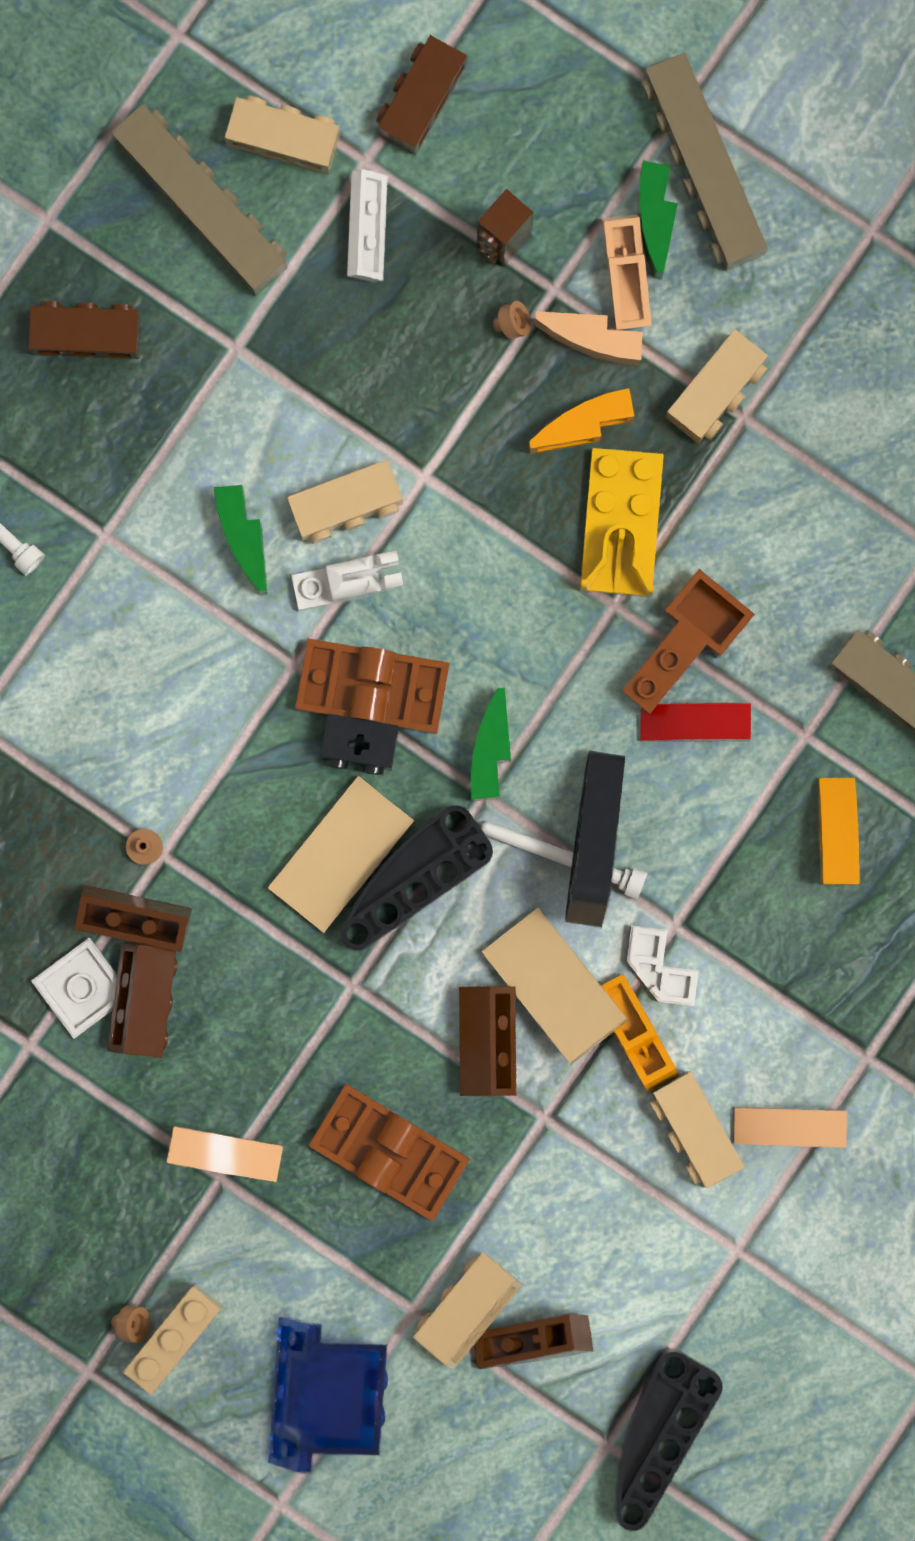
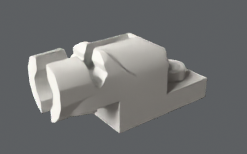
M397 551L326 565V568L291 575L299 612L368 598L370 594L403 587L401 572L385 575L382 579L379 578L378 574L382 569L399 566Z

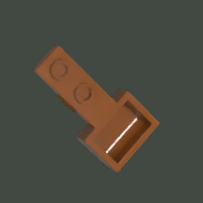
M698 569L664 611V614L677 623L676 626L622 690L625 696L649 715L705 647L720 658L755 615L700 569Z

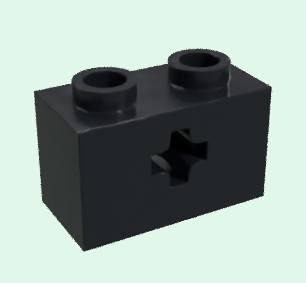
M327 713L320 757L327 760L328 767L348 770L349 764L363 766L362 772L383 776L384 770L392 771L399 726ZM358 737H364L365 744L370 745L369 750L363 749L361 751V755H355L354 748L349 747V743L356 742Z

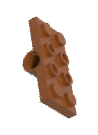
M308 638L295 709L321 715H327L328 713L398 725L402 729L437 734L450 663L396 654V652L380 648L356 647Z
M345 1084L309 1144V1147L432 1222L470 1160L467 1156L348 1084Z

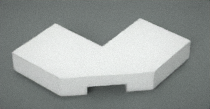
M631 925L626 962L657 1002L694 1006L699 970L663 966L667 930Z

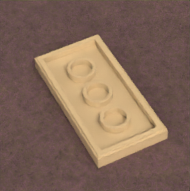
M358 776L270 884L268 889L325 933L414 823V820Z
M536 908L482 951V954L508 986H515L516 997L570 1065L628 1021L539 908Z

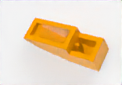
M627 388L601 395L563 413L529 441L530 454L597 443L601 440V427L633 422L634 411L630 389Z
M818 778L821 885H859V834L855 778Z
M621 974L601 985L628 1020L616 1029L614 1034L646 1092L649 1093L678 1077L679 1074L625 975Z

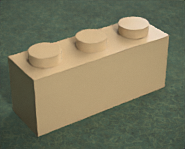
M246 96V99L236 97L225 135L228 147L329 175L341 135L340 126L334 125L335 121L322 115H315L314 119L300 115V110L281 105L280 109L266 106L267 102L254 96Z
M734 329L667 411L665 418L698 444L704 437L711 440L723 425L719 421L720 417L727 409L733 413L746 397L741 393L749 382L756 385L766 373L768 368L764 366L768 355Z
M388 459L287 497L303 542L311 540L312 544L331 538V531L344 527L345 531L359 528L366 524L364 519L378 514L379 519L391 516L399 512L398 506L404 504Z
M691 1071L651 1092L655 1100L651 1101L650 1105L659 1121L664 1119L668 1121L673 1131L667 1135L677 1153L684 1150L690 1164L686 1165L685 1168L695 1185L702 1182L704 1188L707 1189L745 1168Z
M482 1253L479 1257L474 1256L463 1269L464 1276L456 1285H450L440 1297L441 1304L433 1313H427L419 1321L416 1327L418 1332L413 1337L444 1365L455 1369L523 1286L521 1282L485 1253Z
M194 1284L123 1373L152 1395L224 1306L200 1286Z

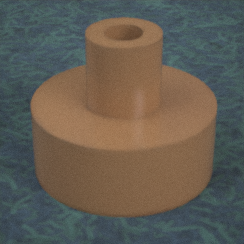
M514 301L500 307L498 318L494 319L493 326L497 332L503 331L508 338L515 339L525 336L530 332L531 319L524 304L520 301Z
M139 829L129 836L126 843V851L129 858L135 863L151 865L161 857L163 843L159 835L154 831ZM142 844H146L144 850L141 849Z
M127 1305L120 1310L119 1314L113 1317L112 1327L116 1329V1334L121 1341L137 1344L142 1342L149 1333L150 1316L143 1307Z

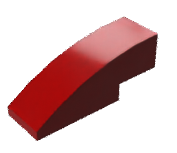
M751 703L658 704L650 715L640 708V741L749 742L751 740Z

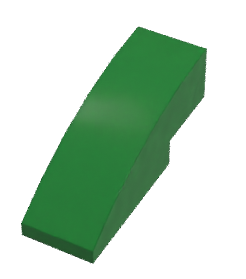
M643 160L638 187V216L640 218L641 237L655 279L662 280L678 203L664 201L671 166Z
M243 485L214 487L217 512L232 553L245 576L259 594L268 595L260 519L247 520Z
M497 688L478 730L471 767V802L500 799L497 763L511 762L505 688Z

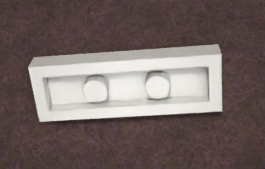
M365 169L352 170L347 276L369 282L383 281L387 175Z

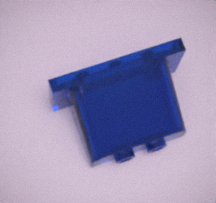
M279 1317L268 1463L297 1473H311L313 1454L379 1455L381 1427H383L386 1417L383 1398L384 1390L388 1385V1374L386 1371L387 1345L372 1342L321 1339L322 1324L294 1317Z

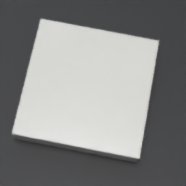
M91 938L85 940L31 980L73 1039L80 1036L113 1011L117 973Z

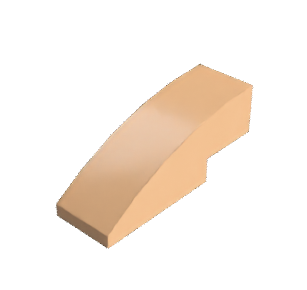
M637 214L602 218L616 330L652 326L640 218Z
M536 311L535 326L567 347L596 359L616 364L640 366L643 332L607 330L608 315Z
M734 1108V1144L846 1148L847 1111Z
M175 1126L173 1128L167 1163L277 1182L283 1146Z

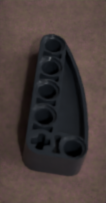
M591 750L588 752L573 849L565 922L599 928L603 925L612 886L625 756Z
M452 805L443 810L405 841L383 864L354 904L342 928L341 937L348 948L354 951H362L369 948L477 873L491 861L493 847L465 807ZM452 813L462 814L467 821L465 828L460 832L450 831L445 824L446 818ZM474 843L477 847L483 844L487 850L483 852L485 858L482 861H479L476 857L471 860L467 857V853L470 852L468 848L470 844ZM451 863L457 868V877L452 882L445 883L438 879L436 871L441 864ZM414 883L423 884L428 890L427 898L421 903H413L407 897V890ZM384 904H392L398 910V917L391 924H384L377 917L378 909ZM356 924L364 925L368 930L367 940L360 945L352 944L348 939L349 929Z
M677 1349L663 1351L656 1360L636 1402L625 1434L616 1480L615 1515L619 1524L629 1531H638L648 1523L723 1390L722 1381L714 1370ZM678 1357L683 1361L684 1367L679 1375L669 1376L664 1372V1364L667 1359ZM708 1376L712 1377L713 1379L710 1382L714 1385V1389L712 1391L705 1390L702 1394L698 1393L700 1387L696 1384L699 1378L706 1380ZM686 1407L693 1408L697 1412L696 1421L690 1426H682L677 1422L678 1412ZM667 1439L675 1440L679 1446L677 1454L671 1458H665L659 1454L660 1444ZM648 1471H653L660 1475V1483L653 1490L644 1489L640 1485L641 1477ZM630 1503H635L642 1508L641 1517L632 1522L625 1520L622 1517L623 1508Z

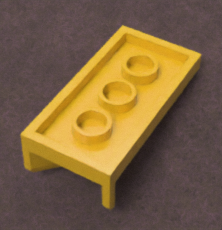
M592 448L580 591L652 597L664 454Z

